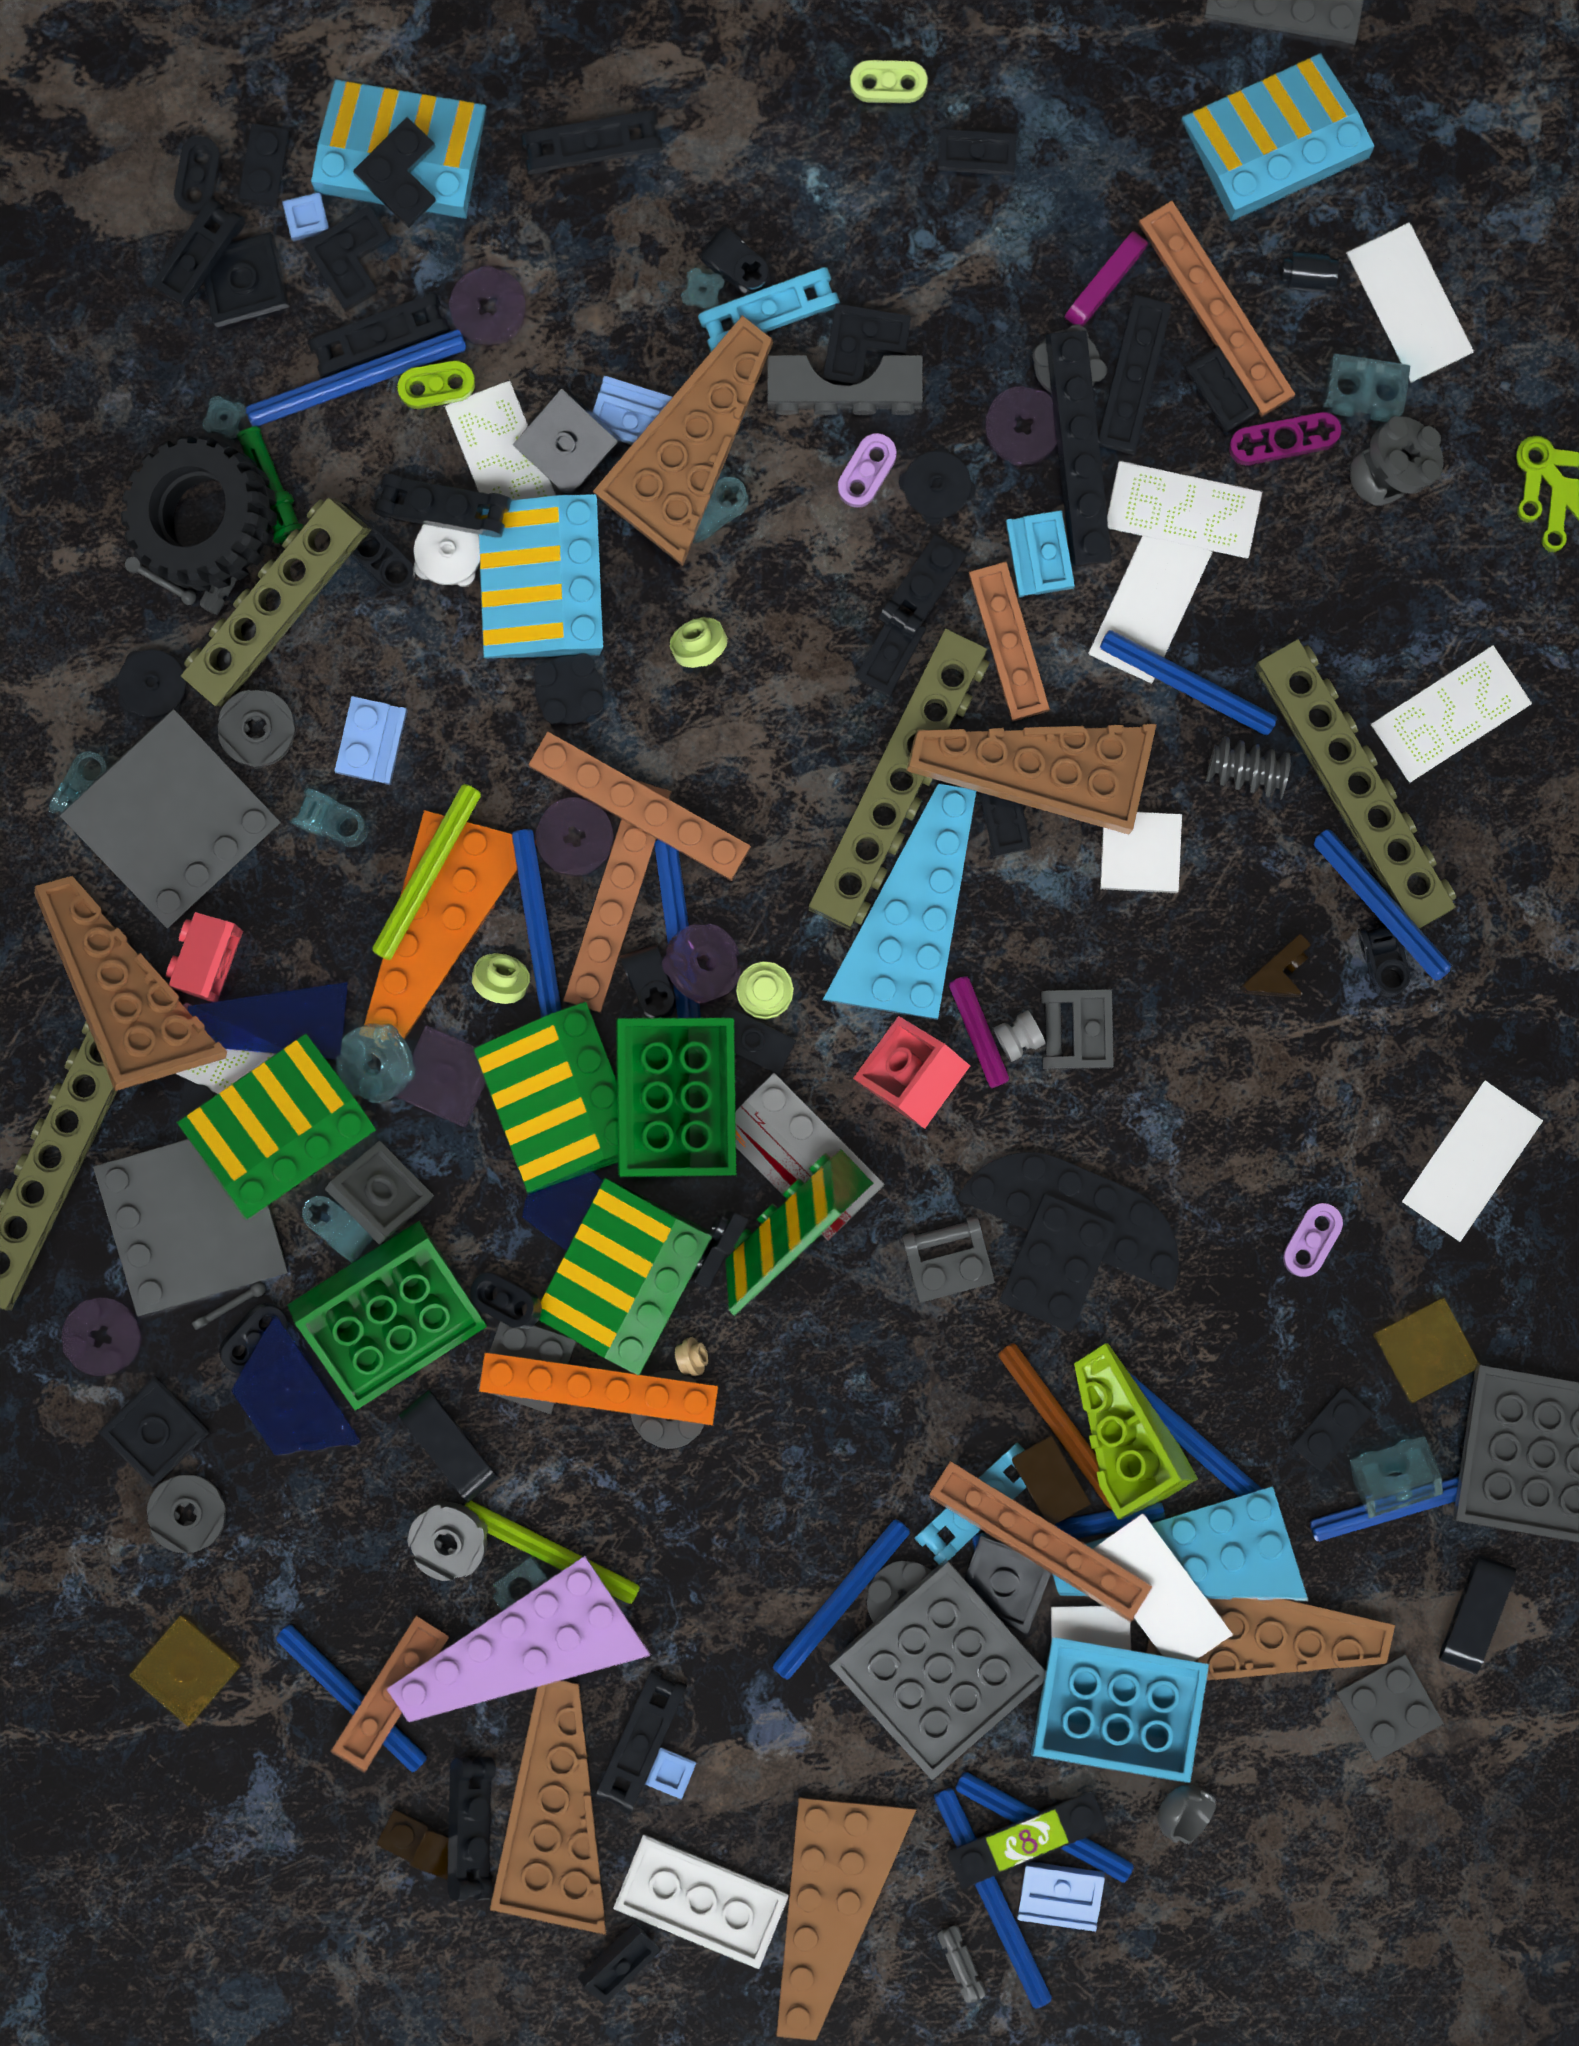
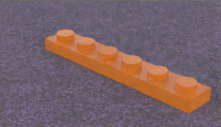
M485 1353L479 1392L713 1425L718 1386Z

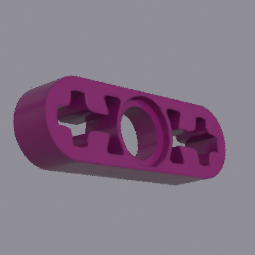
M1135 231L1131 232L1076 299L1064 318L1073 325L1084 326L1139 259L1149 242Z
M1321 412L1245 427L1233 435L1229 451L1232 458L1242 465H1252L1330 449L1336 444L1341 434V425L1334 415ZM1318 422H1324L1326 428L1332 427L1333 432L1329 433L1327 441H1322L1320 435L1308 436L1307 443L1309 445L1303 446V431L1299 425H1305V433L1316 430ZM1278 430H1291L1296 436V444L1289 449L1278 447L1274 440V435ZM1263 432L1268 433L1267 445L1271 451L1270 453H1265V445L1255 447L1251 456H1247L1245 450H1238L1237 446L1241 445L1243 437H1248L1250 443H1255L1263 440Z

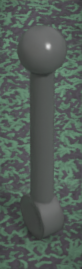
M130 557L126 560L125 567L130 573L138 572L180 596L182 602L186 605H191L196 601L194 591H185L141 565L136 557Z
M259 1281L253 1283L250 1290L192 1323L195 1330H198L251 1297L262 1296L266 1291L265 1285Z

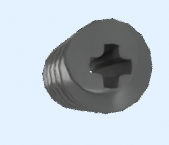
M1224 736L1218 746L1214 745L1205 782L1209 783L1217 773L1220 778V786H1225L1230 777H1233L1236 790H1240L1245 781H1249L1250 793L1255 794L1262 784L1265 787L1266 797L1270 798L1274 790L1278 788L1282 800L1291 767L1290 752H1283L1281 757L1276 760L1275 749L1270 747L1262 757L1259 744H1254L1249 752L1246 753L1243 740H1239L1234 748L1231 749L1229 737Z

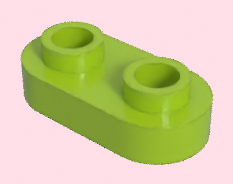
M460 361L412 368L405 371L398 381V393L404 404L414 409L463 401L472 394L475 387L472 370ZM454 377H459L463 380L462 386L458 389L449 387V381ZM416 384H422L425 387L424 393L420 396H415L411 393L412 387Z

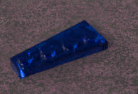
M348 982L188 1006V1012L193 1017L196 1015L205 1025L204 1030L216 1043L219 1041L226 1050L276 1054L306 1033L325 1059L341 1060Z

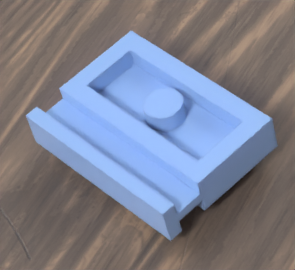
M604 376L592 413L621 439V442L633 445L673 397Z
M352 696L335 773L391 785L408 711L407 708Z
M1031 1861L1026 1862L1018 1920L1096 1931L1105 1878L1104 1872Z

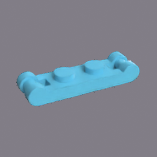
M817 269L700 313L698 318L701 326L707 328L710 336L707 342L711 352L729 332H724L721 321L731 317L735 325L743 315L765 333L811 315L834 309L835 304L841 303L837 293H832L829 285L831 276L828 269ZM815 288L818 298L808 301L804 290Z
M1018 1442L1015 1443L978 1479L1014 1500L1026 1486L1021 1477L1012 1483L1003 1471L1011 1464L1013 1465L1012 1458L1023 1452L1024 1448ZM945 1508L915 1539L922 1547L926 1545L935 1554L933 1559L938 1564H941L945 1559L949 1561L981 1529ZM944 1526L955 1536L948 1544L937 1534Z

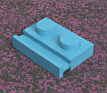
M1062 510L1025 516L1013 520L1006 519L1018 597L1074 589L1075 585Z

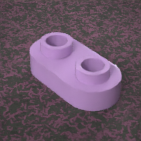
M871 434L865 437L859 444L838 482V493L845 504L851 507H863L874 499L896 460V447L889 437L883 434ZM873 450H880L883 452L884 458L879 462L871 460L869 454ZM855 482L863 484L865 490L863 493L856 495L851 492L850 486Z
M1325 1203L1314 1205L1306 1211L1283 1253L1284 1265L1293 1275L1299 1277L1313 1275L1324 1263L1343 1226L1342 1216L1334 1206ZM1318 1216H1323L1328 1220L1329 1225L1325 1231H1320L1315 1227V1220ZM1299 1250H1305L1309 1254L1310 1259L1306 1265H1301L1296 1261V1253Z

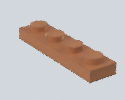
M1003 562L969 572V578L1011 721L1048 712L1050 708L1007 563Z
M416 1616L331 1752L362 1772H365L402 1713L387 1688L438 1655L449 1636Z

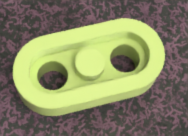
M870 60L859 63L853 69L850 85L853 94L864 102L911 103L919 100L924 95L927 88V75L919 64L912 61ZM866 78H872L876 81L877 85L872 89H867L863 86L862 82ZM904 79H911L914 81L915 86L907 90L900 83Z

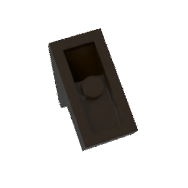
M1299 934L1239 989L1244 994L1299 998L1303 995L1302 992L1287 977L1283 970L1287 968L1292 973L1309 957L1304 951L1311 944L1302 934Z
M395 1808L376 1845L409 1861L411 1867L447 1880L448 1835Z

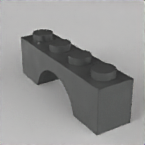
M768 355V409H775V413L780 415L798 414L799 409H814V413L818 415H833L837 413V409H853V414L857 415L875 414L876 409H891V413L895 415L914 414V409H922V355H884L879 367L872 376L859 384L851 386H839L822 379L813 370L806 355Z

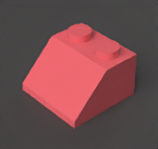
M195 912L193 919H186L183 924L179 941L184 942L179 957L173 955L168 965L166 977L170 978L169 986L175 990L217 1004L243 931L234 923Z
M898 1016L853 1079L899 1113L925 1129L970 1065L947 1045Z

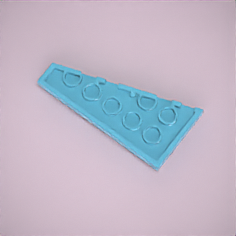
M944 784L937 785L823 1001L938 1020L976 791Z
M1273 1487L1151 1524L1206 1599L1257 1598L1258 1600L1294 1599V1601H1308ZM1109 1537L1086 1543L1085 1545L1093 1549ZM1053 1574L1060 1596H1087Z

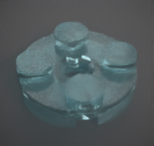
M366 1024L350 1031L341 1042L343 1046L341 1048V1055L337 1056V1072L341 1081L354 1096L360 1095L365 1099H369L368 1102L372 1103L384 1102L399 1095L415 1076V1067L410 1049L393 1025ZM370 1053L380 1059V1072L377 1068L370 1069L368 1062L372 1060Z

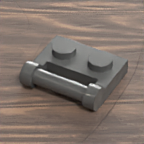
M1112 990L1042 991L1041 1003L1045 1004L1046 1057H1043V1070L1113 1068ZM1072 1003L1073 1056H1062L1061 1004Z
M977 1215L967 1217L964 1223L914 1235L913 1232L902 1235L919 1303L995 1283ZM968 1237L971 1238L972 1249L923 1262L920 1260L919 1250Z

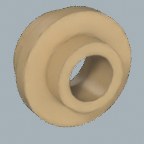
M693 1337L684 1339L682 1344L676 1346L675 1358L682 1374L702 1375L705 1366L708 1364V1354L705 1346L702 1343H698Z

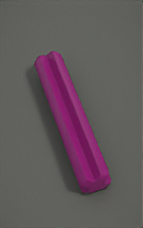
M963 976L951 981L949 984L950 990L989 1086L995 1088L1007 1083L1009 1076L969 978Z

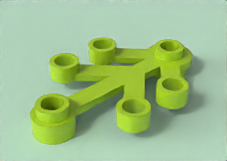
M1531 436L1522 441L1516 452L1517 463L1526 472L1524 497L1517 508L1519 518L1525 522H1533L1541 515L1542 505L1538 497L1541 477H1543L1552 488L1548 530L1542 536V545L1549 552H1557L1562 549L1567 540L1566 533L1564 532L1566 506L1579 521V479L1565 478L1556 466L1578 467L1579 469V452L1556 450L1546 438ZM1529 451H1539L1542 455V460L1537 463L1532 462L1529 459ZM1527 503L1533 504L1536 507V515H1526L1523 511V506ZM1551 533L1559 535L1561 539L1560 545H1551L1548 542V535Z

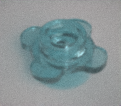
M698 268L691 269L687 273L689 282L687 290L682 293V301L688 306L694 304L706 310L717 307L719 305L717 299L718 292L724 286L723 277L717 273L713 275L704 274ZM704 286L707 290L705 293H701L699 288Z
M221 396L212 397L209 401L210 407L207 417L202 421L204 430L208 433L214 431L222 433L227 439L236 438V435L239 433L238 425L240 419L246 414L244 405L240 402L233 404L228 400H224ZM226 414L228 416L227 420L222 421L221 415Z

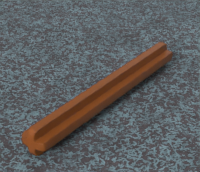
M1014 1343L1009 1344L998 1353L999 1358L1105 1505L1112 1510L1099 1486L1096 1473L1099 1472L1096 1454L1018 1346Z

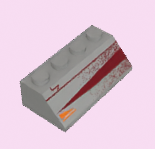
M775 1073L735 1112L736 1148L782 1195L799 1178L806 1183L814 1175L809 1168L825 1153L832 1158L841 1149L874 1183L821 1233L828 1241L884 1186V1183Z

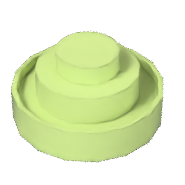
M703 617L693 619L678 628L670 639V649L677 663L684 667L707 666L723 653L727 646L728 638L719 621L714 618Z
M493 953L479 958L472 973V984L475 990L482 997L495 1003L508 1004L519 1001L526 994L530 983V974L526 966L518 959L506 954Z
M764 961L752 964L745 969L738 979L736 989L739 1004L744 1011L754 1018L765 1020L778 1017L785 1012L792 1002L794 991L791 977L785 969L775 963Z

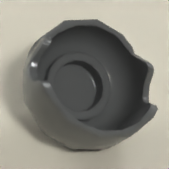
M1370 448L1354 456L1350 465L1351 484L1362 500L1374 506H1384L1403 497L1404 492L1394 489L1385 481L1388 476L1384 473L1383 469L1379 467L1376 470L1371 459Z
M1182 1785L1175 1788L1165 1796L1160 1804L1157 1822L1162 1834L1175 1843L1182 1841L1185 1844H1190L1203 1832L1211 1821L1216 1809V1799L1195 1785Z

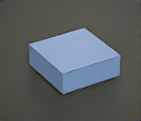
M320 192L282 201L292 241L320 235L329 229Z
M660 1747L646 1785L682 1799L697 1762Z

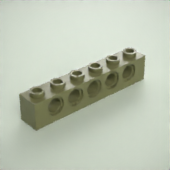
M328 497L326 501L320 499L314 504L307 514V517L310 519L301 531L295 529L282 544V547L285 549L276 561L270 559L261 568L257 575L260 578L259 582L252 590L247 588L237 597L233 603V606L236 608L227 620L224 618L220 619L210 630L208 635L211 637V640L203 649L197 648L186 659L184 665L187 669L181 677L214 706H224L236 694L372 530L338 499ZM325 530L330 536V544L326 550L321 552L315 546V537L318 532ZM296 560H301L306 568L304 577L299 581H295L290 574L291 565ZM275 589L280 594L281 603L276 610L271 611L266 605V596L271 590ZM251 619L256 625V634L248 641L243 637L241 627L246 620ZM224 648L232 656L231 665L226 670L221 669L217 663V655Z

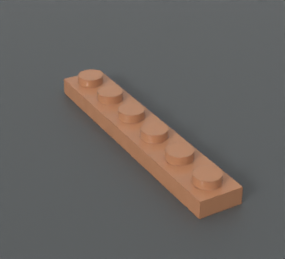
M1173 201L1141 219L1139 226L1216 347L1221 349L1259 409V415L1263 417L1295 396L1294 391Z
M550 732L546 733L529 763V767L730 881L733 880L751 848L747 843Z
M637 781L663 797L670 799L671 791ZM622 819L563 1000L572 1005L587 1002L589 1010L598 1013L602 1012L652 856L654 844L657 840Z
M951 1461L929 1495L931 1499L1129 1622L1133 1620L1152 1589L1151 1585Z

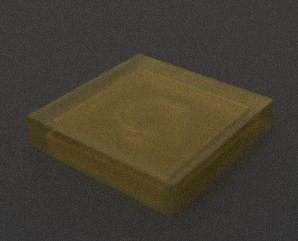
M1441 1298L1373 1334L1410 1403H1414L1474 1371L1477 1365H1480L1445 1298Z
M180 1615L129 1676L189 1727L233 1677L241 1665L188 1619Z

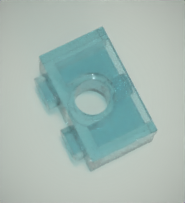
M1425 1436L1417 1439H1405L1393 1447L1378 1452L1369 1451L1350 1461L1353 1481L1368 1518L1443 1494L1441 1474ZM1393 1472L1402 1473L1399 1476H1389V1474Z

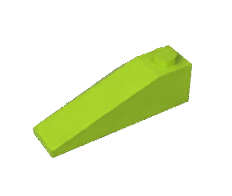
M1109 1344L1102 1345L1074 1363L1083 1409L1088 1414L1092 1434L1089 1436L1091 1448L1095 1449L1099 1468V1472L1096 1473L1099 1486L1118 1520L1170 1497L1198 1479L1180 1445Z

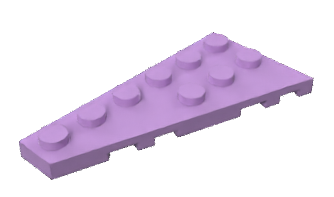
M584 1556L388 1687L387 1690L407 1721L411 1722L647 1657L651 1654L586 1556Z

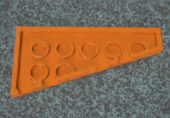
M424 810L401 895L445 816ZM466 822L392 959L386 960L383 958L362 1035L397 1045L402 1044L438 987L446 979L459 956L462 955L507 885L510 884L518 872L512 834Z

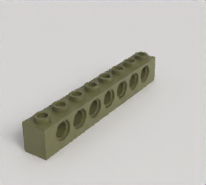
M948 629L944 630L812 898L809 911L848 930H851L854 922L860 925L863 923L871 906L870 903L865 901L872 887L879 890L888 871L882 865L888 853L896 855L905 837V834L899 832L905 818L913 821L922 802L921 799L916 797L922 784L930 786L933 780L932 778L906 771L910 758L907 744L915 737L917 731L953 730L950 727L956 714L964 717L973 698L967 692L973 680L981 682L990 664L989 661L984 659L987 648ZM947 669H956L962 674L963 682L959 686L949 687L943 683L941 679L942 673ZM931 703L941 704L946 710L945 718L938 722L929 720L924 713L926 706ZM897 772H905L911 777L913 784L905 791H898L890 783L892 775ZM882 806L891 808L896 817L894 822L887 826L876 823L873 813L877 808ZM863 841H871L877 846L879 853L872 860H863L856 853L857 846ZM849 875L857 877L862 886L860 891L855 895L844 894L839 888V882L843 877Z
M1299 639L1259 661L1255 669L1383 888L1416 926L1421 929L1456 908L1453 900L1456 899L1455 892L1445 878L1440 881L1433 869L1437 865L1434 856L1426 845L1420 847L1413 835L1417 832L1414 822L1407 812L1401 814L1393 800L1397 799V794L1387 778L1381 780L1374 769L1378 763L1373 752L1367 745L1362 747L1354 733L1358 732V728L1351 715L1347 711L1342 713L1337 706L1335 700L1338 699V694L1328 678L1322 680L1315 667L1319 665V662L1309 645L1303 647ZM1293 676L1304 677L1309 683V691L1305 694H1297L1292 691L1289 685L1290 678ZM1313 709L1325 711L1329 718L1328 725L1321 728L1314 726L1309 720V712ZM1333 742L1344 744L1348 749V758L1344 761L1334 760L1329 754V745ZM1354 775L1363 777L1368 784L1367 792L1360 795L1353 793L1348 786L1349 777ZM1369 810H1382L1387 816V825L1383 828L1372 826L1368 820ZM1399 842L1405 846L1407 857L1404 861L1397 862L1390 858L1387 851L1390 843ZM1417 875L1425 880L1427 885L1425 894L1415 895L1410 892L1407 886L1410 876Z
M87 1021L82 1029V1033L86 1037L80 1049L75 1047L66 1061L65 1069L69 1070L63 1084L57 1083L49 1096L48 1104L52 1105L46 1119L40 1118L32 1131L31 1139L35 1140L29 1154L23 1153L16 1164L14 1174L18 1177L12 1190L6 1188L0 1197V1253H6L10 1259L9 1269L5 1273L0 1274V1308L12 1311L117 1093L113 1088L104 1063L97 1062L94 1057L96 1043ZM90 1076L95 1081V1091L91 1096L82 1098L77 1092V1084L82 1078ZM67 1112H75L79 1120L77 1128L70 1133H64L60 1127L61 1117ZM50 1147H57L61 1152V1161L54 1168H47L43 1163V1154ZM40 1182L44 1187V1196L38 1203L31 1204L26 1198V1189L31 1183ZM22 1217L27 1223V1231L23 1237L14 1239L9 1233V1224L13 1219Z

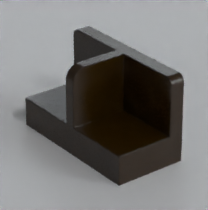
M1052 1435L1038 1441L1035 1445L1012 1458V1463L1027 1487L1028 1493L1032 1496L1044 1519L1052 1525L1091 1504Z

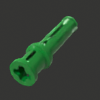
M258 426L250 427L239 432L236 437L240 441L244 454L256 462L257 468L264 471L270 480L269 485L266 487L274 491L277 501L275 505L270 507L271 510L278 513L277 525L272 526L274 531L273 541L276 544H280L295 529L301 531L304 524L298 522L292 507L294 502L292 494L283 490L260 428Z

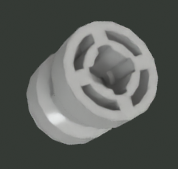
M1028 1010L1017 1015L1016 1021L1012 1022V1027L1007 1023H1002L993 1028L1010 1062L1022 1057V1048L1024 1047L1026 1050L1030 1048L1036 1050L1046 1045L1038 1025Z

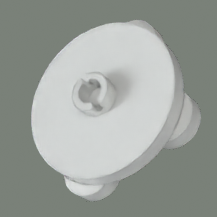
M423 524L414 544V570L416 575L421 579H429L442 585L457 584L461 587L471 585L475 580V571L480 564L479 534Z

